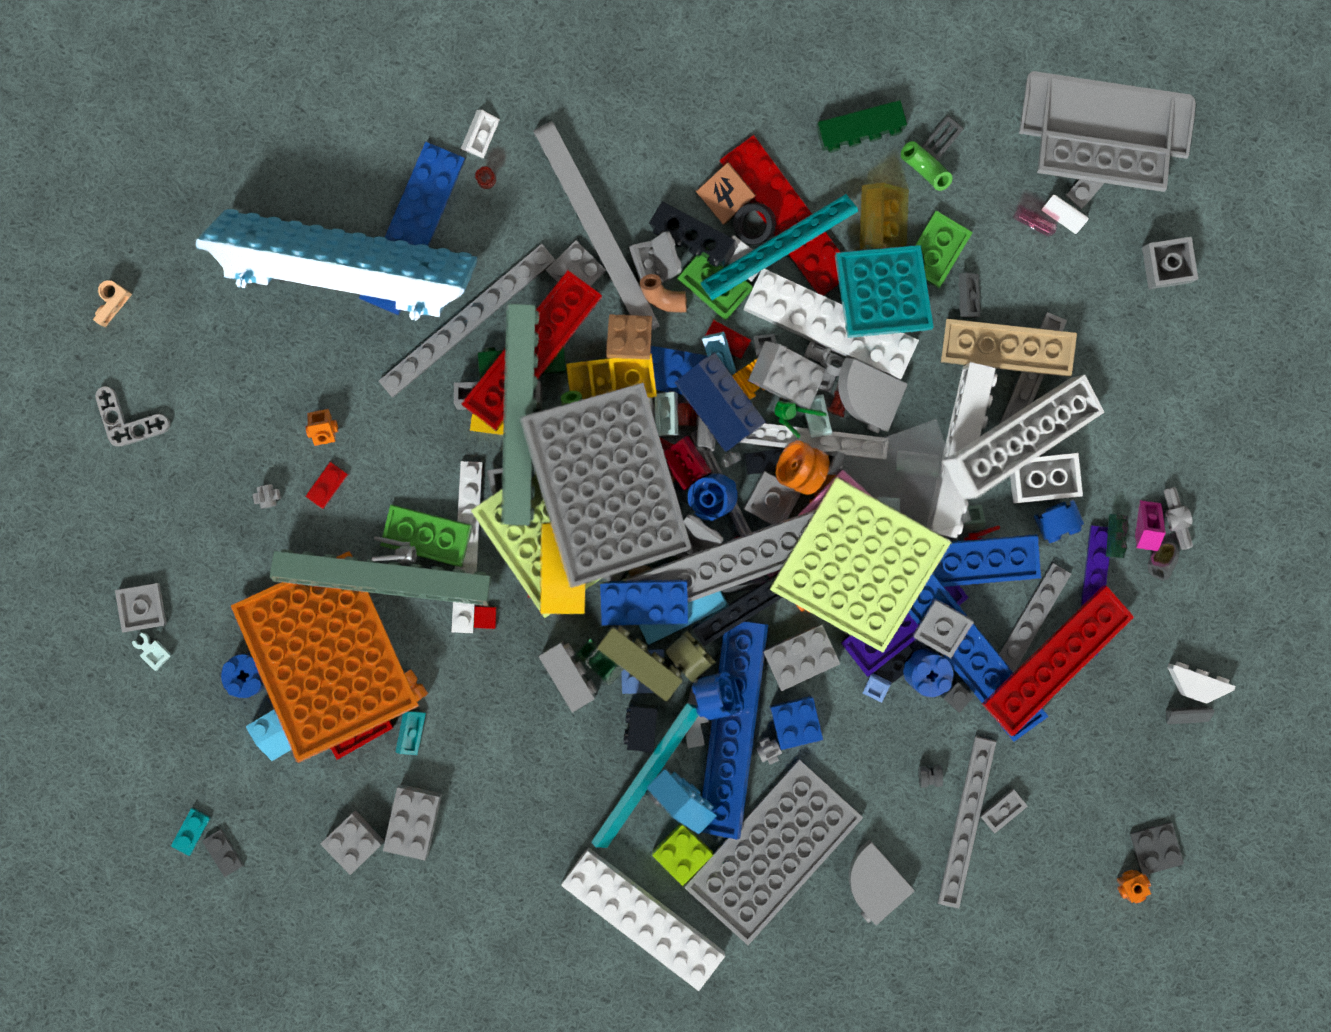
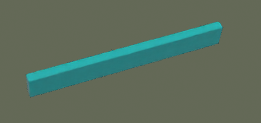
M845 194L703 280L700 284L710 299L714 300L857 213L858 208L849 196Z
M687 703L593 838L591 843L595 847L607 848L648 790L647 787L655 780L698 718L697 705Z

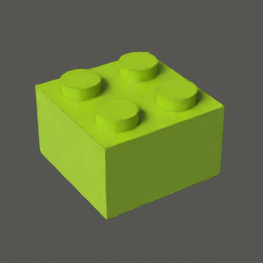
M680 823L652 851V856L683 886L713 856V851L690 828Z

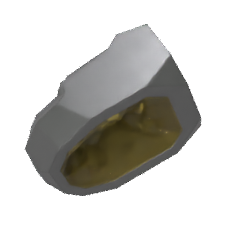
M1170 542L1160 545L1159 550L1154 551L1147 564L1148 572L1154 578L1164 581L1171 576L1179 558V550L1176 544Z

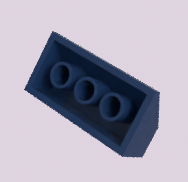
M715 353L698 363L675 381L676 386L725 452L766 423Z

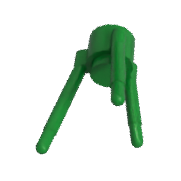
M780 400L777 402L774 410L775 415L780 417L779 423L784 424L797 438H800L801 435L788 422V420L796 416V412L818 416L827 415L826 412L797 407L795 403Z

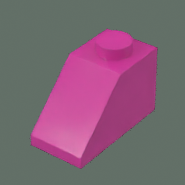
M1140 500L1135 532L1136 546L1140 549L1158 551L1166 533L1161 503Z

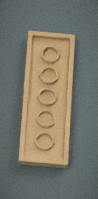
M947 319L941 362L961 365L972 362L996 369L1071 377L1077 333Z

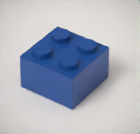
M812 696L770 705L781 750L823 740Z

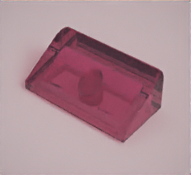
M1022 205L1018 206L1013 215V219L1048 237H1051L1056 232V223Z

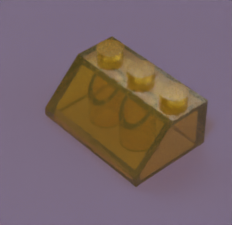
M883 182L862 185L860 250L907 247L908 189Z

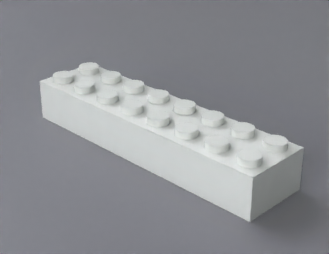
M766 269L761 270L744 307V311L809 341H814L822 347L830 348L831 351L846 358H853L898 380H901L919 342L918 339L905 333L847 338L842 304Z
M972 362L963 366L926 526L935 533L948 538H957V535L961 534L963 529L961 517L962 513L967 511L968 501L962 498L943 460L980 437L981 430L985 429L988 417L985 416L986 408H990L992 402V395H990L991 386L994 387L997 381V374H994L996 368Z
M1085 375L1072 377L943 460V463L962 498H976L1103 414L1104 410Z
M589 847L562 881V887L698 991L725 957L724 950Z

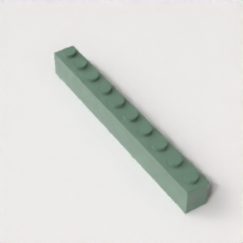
M508 304L506 306L501 525H530V521L534 520V508H530L531 499H534L535 488L531 486V477L535 476V468L531 464L532 458L520 418L532 415L533 412H536L537 400L533 398V390L537 389V377H534L533 373L538 363V356L534 355V346L538 345V333H534L535 324H538L539 313L535 311V305Z
M281 549V552L274 551L270 577L275 582L488 606L491 578L484 572L477 571L474 574H468L461 569H453L452 572L444 571V568L441 567L425 569L418 564H410V567L401 566V563L398 562L381 564L380 561H372V559H367V562L358 561V558L355 557L338 559L337 556L331 554H324V557L315 556V553L312 552L295 554L294 551L288 549Z

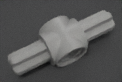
M1175 487L1167 488L1164 490L1169 508L1164 513L1169 522L1167 527L1170 531L1176 532L1180 549H1189L1193 547L1188 527L1193 522L1190 510L1185 505L1181 506Z

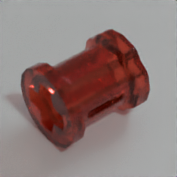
M483 166L476 171L475 178L481 188L490 189L495 185L496 177L491 168ZM488 174L490 179H486V182H483L481 177H485Z
M834 391L833 394L835 396L831 406L827 407V412L844 418L845 407L839 392Z

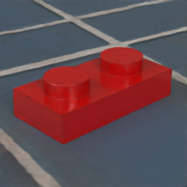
M713 320L705 336L724 332L731 354L741 359L751 340Z
M330 462L305 497L324 509L349 474Z

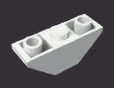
M1177 661L1175 665H1168L1169 672L1180 694L1191 699L1209 703L1235 689V686L1229 684V679L1217 676L1216 679L1208 677L1209 672L1196 669V672L1188 670L1189 665Z

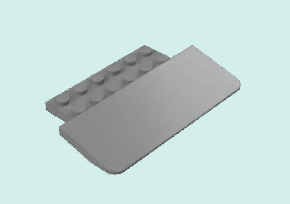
M1033 71L1026 80L1019 134L1041 137L1037 173L1165 192L1168 184L1170 156L1185 159L1189 157L1195 116V99L1190 94Z

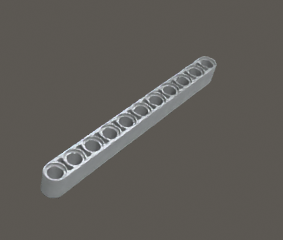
M553 121L533 130L629 315L652 316V330L658 328L660 325L649 303L645 299L639 284Z

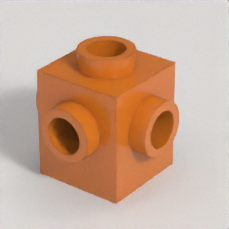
M329 409L307 413L306 433L308 438H312L314 446L336 442V433L339 432L336 420L332 419Z
M1137 870L1126 871L1122 874V877L1117 878L1120 885L1117 888L1123 899L1126 898L1131 903H1140L1146 900V896L1151 894L1148 888L1151 886L1149 879L1145 874L1142 875Z

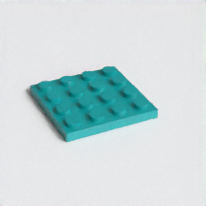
M921 245L835 254L847 338L926 331L934 328Z

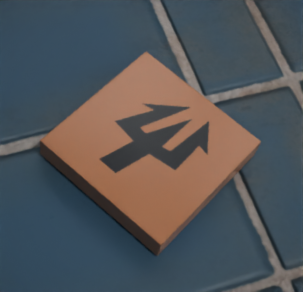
M730 163L724 165L696 191L723 224H726L741 207L748 204L756 196Z

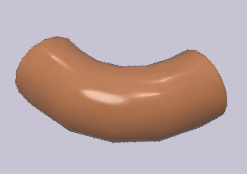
M655 274L646 275L640 280L641 291L645 299L654 307L666 312H687L686 291H671L664 288L661 278Z

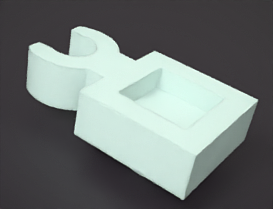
M143 632L140 636L143 637L144 643L139 644L135 640L132 644L135 648L144 651L140 657L157 671L172 654L158 640L151 643L150 636Z

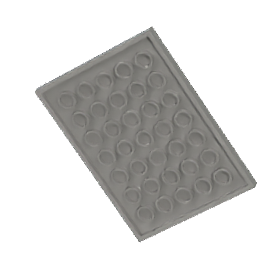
M643 383L520 418L570 588L692 549Z

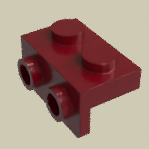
M688 436L664 451L667 466L684 490L712 472Z

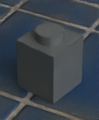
M953 681L950 690L944 692L940 697L960 713L974 696L958 682Z

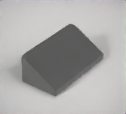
M1208 706L1169 708L1166 710V723L1209 722L1214 714V709Z

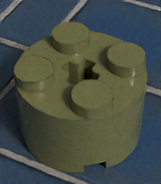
M688 631L665 650L674 664L692 682L701 677L716 663L708 653L706 654L705 648L699 641H695V638Z

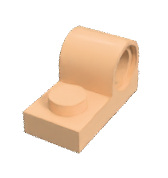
M109 280L103 281L98 287L99 296L107 303L97 309L96 316L93 319L103 327L109 324L132 295L121 285ZM114 287L115 294L109 297L108 290Z

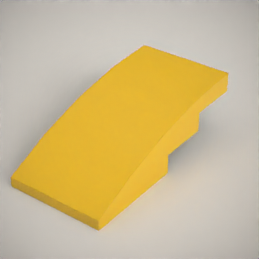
M650 354V359L610 358L566 364L569 390L580 392L583 400L641 383L644 384L648 398L657 397L652 354Z
M541 522L540 613L584 614L585 584L570 588L551 522Z

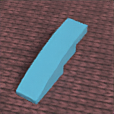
M722 591L688 602V624L639 625L649 645L728 605Z

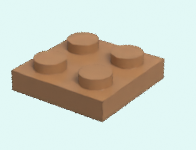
M609 315L607 358L650 359L652 316Z

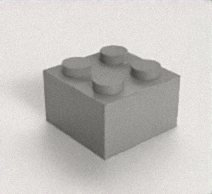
M1192 237L1154 242L1142 247L1148 289L1188 284L1198 280Z
M355 810L321 845L351 875L385 841Z

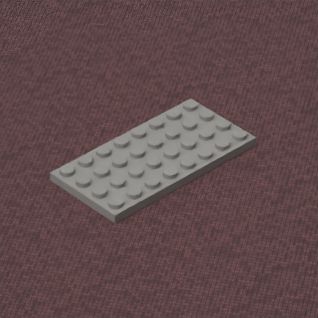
M798 759L743 820L741 838L738 840L727 838L713 853V856L685 884L684 888L743 942L749 945L863 819V816Z

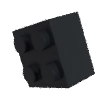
M632 703L631 708H627L625 723L630 724L629 729H625L623 744L627 745V750L653 753L657 705Z

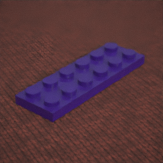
M959 585L945 587L958 605L969 598ZM907 613L884 652L877 650L852 635H849L840 643L868 677L916 640L913 637V633L917 629L918 624Z

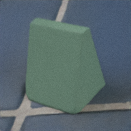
M982 505L968 506L966 513H962L963 532L985 530L986 521Z

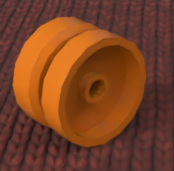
M796 440L790 443L779 457L776 467L777 481L803 495L815 493L821 487L828 474L830 463L828 455L824 451L812 448L803 441Z

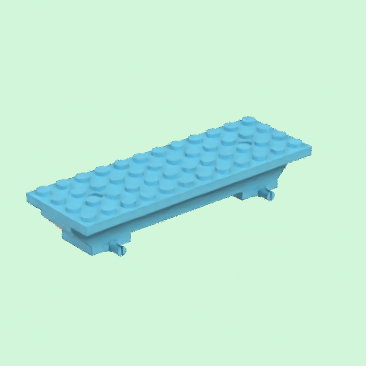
M234 209L224 210L197 239V248L209 250L223 266L224 277L237 279L238 287L242 286L243 288L249 282L267 285L272 278L391 299L397 301L396 309L411 312L410 317L412 319L415 317V320L421 314L439 317L447 303L464 293L477 264V257L467 252L454 253L445 248L432 249L424 244L411 245L402 240L394 242L380 236L373 238L367 237L363 233H346L342 229L330 230L324 229L320 225H303L299 221L286 222L281 221L277 217H260L256 213L243 214Z

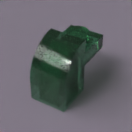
M590 638L576 655L610 686L624 669L598 650L597 647L599 645Z

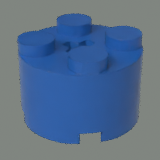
M719 473L710 474L697 480L688 492L690 507L703 520H714L728 514L734 509L738 498L735 481Z
M1074 499L1070 500L1069 505L1066 502H1062L1045 509L1046 513H1043L1040 517L1038 513L1034 515L1043 540H1048L1049 543L1060 540L1062 534L1067 532L1069 535L1080 532L1082 530L1081 526L1084 524Z
M930 649L917 650L911 654L910 659L904 664L903 673L906 682L921 695L936 697L950 690L953 680L952 666L947 659Z
M251 653L234 656L223 665L221 673L222 684L231 696L247 698L260 693L265 688ZM249 673V677L243 678L242 674Z
M722 672L702 677L696 683H693L692 690L694 695H696L697 701L696 710L700 717L713 720L735 715L738 712L735 709L736 705H740L739 690L736 682L728 678V676H731L729 673Z

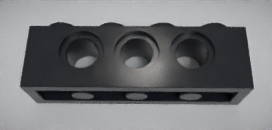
M663 201L649 222L655 235L659 236L669 231L675 241V246L688 248L692 255L698 258L700 256L707 258V262L715 267L720 265L725 268L738 247L735 239ZM672 224H679L676 230H669ZM691 233H697L695 239L688 240V236ZM709 243H716L713 249H706Z

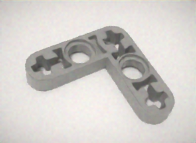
M105 386L96 391V402L108 440L112 445L118 447L126 446L163 434L169 430L170 420L161 414L126 424L115 390ZM104 391L111 393L108 401L111 405L115 404V407H108L104 410V406H108L107 401L101 399ZM111 411H116L118 414V420L114 423L108 420V414ZM158 418L165 422L161 430L159 427L151 428L153 433H150V427L146 423L149 421V425L158 423ZM141 424L145 428V433L138 437L135 435L134 429L137 425ZM126 428H129L130 436L122 437L121 442L114 440L117 432L125 434L128 433Z

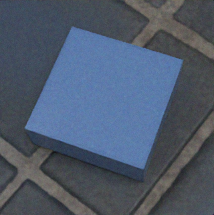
M872 673L863 694L882 703L892 682Z

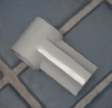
M697 416L696 425L698 429L695 447L698 451L704 453L713 452L716 439L701 418Z

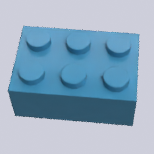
M664 769L647 787L673 818L698 834L717 816L712 811L714 806L706 798L703 799L700 795L701 792L686 779L681 778L675 771L671 774Z

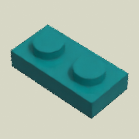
M411 710L403 713L395 750L396 753L418 755L426 713Z
M191 808L171 847L191 856L211 817L195 808Z

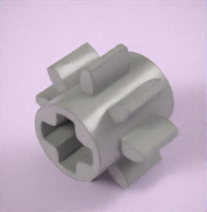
M273 484L257 487V493L252 494L254 504H260L261 509L277 506L276 500L281 499L279 489H273Z
M766 737L760 740L761 746L756 749L762 762L768 760L771 765L779 761L777 756L782 754L776 739L770 741Z

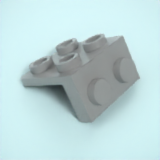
M669 231L662 233L652 241L634 244L629 247L639 281L646 275L655 274L661 278V283H664L681 273V261L677 257L675 241Z
M688 515L683 522L692 549L675 554L674 556L680 559L720 545L723 542V538L716 530L704 525L698 517Z

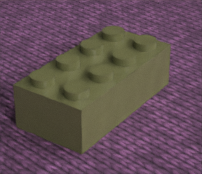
M614 625L597 649L667 702L683 681L681 671L672 664L670 667L664 664V658L654 651L651 654L647 651V645L637 638L634 641L630 638V632L623 626L619 625L617 628Z

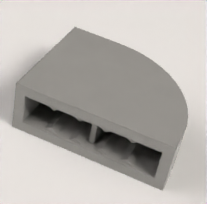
M845 358L838 380L839 394L844 407L855 419L868 425V430L879 433L880 430L888 432L908 384L856 359Z
M870 839L856 852L849 869L850 889L857 904L863 910L860 914L868 923L872 921L877 925L914 892V889Z

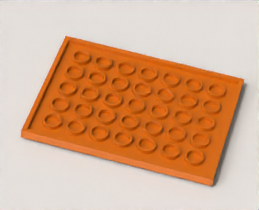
M348 551L340 556H337V558L345 559V557L353 556L351 552ZM281 582L231 605L298 763L419 706L369 592Z

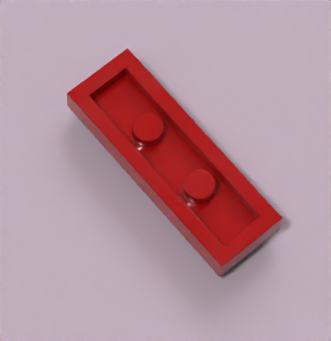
M388 720L330 749L338 760L390 731L394 726L391 720Z

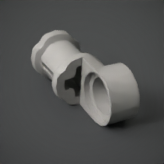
M811 341L804 355L806 359L811 358L820 362L821 366H824L830 375L839 376L844 359L831 353L830 348L825 349Z

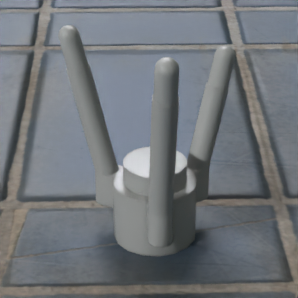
M374 537L376 541L400 546V548L396 549L395 555L372 557V561L396 560L400 561L398 563H401V566H407L416 562L415 546H410V542Z

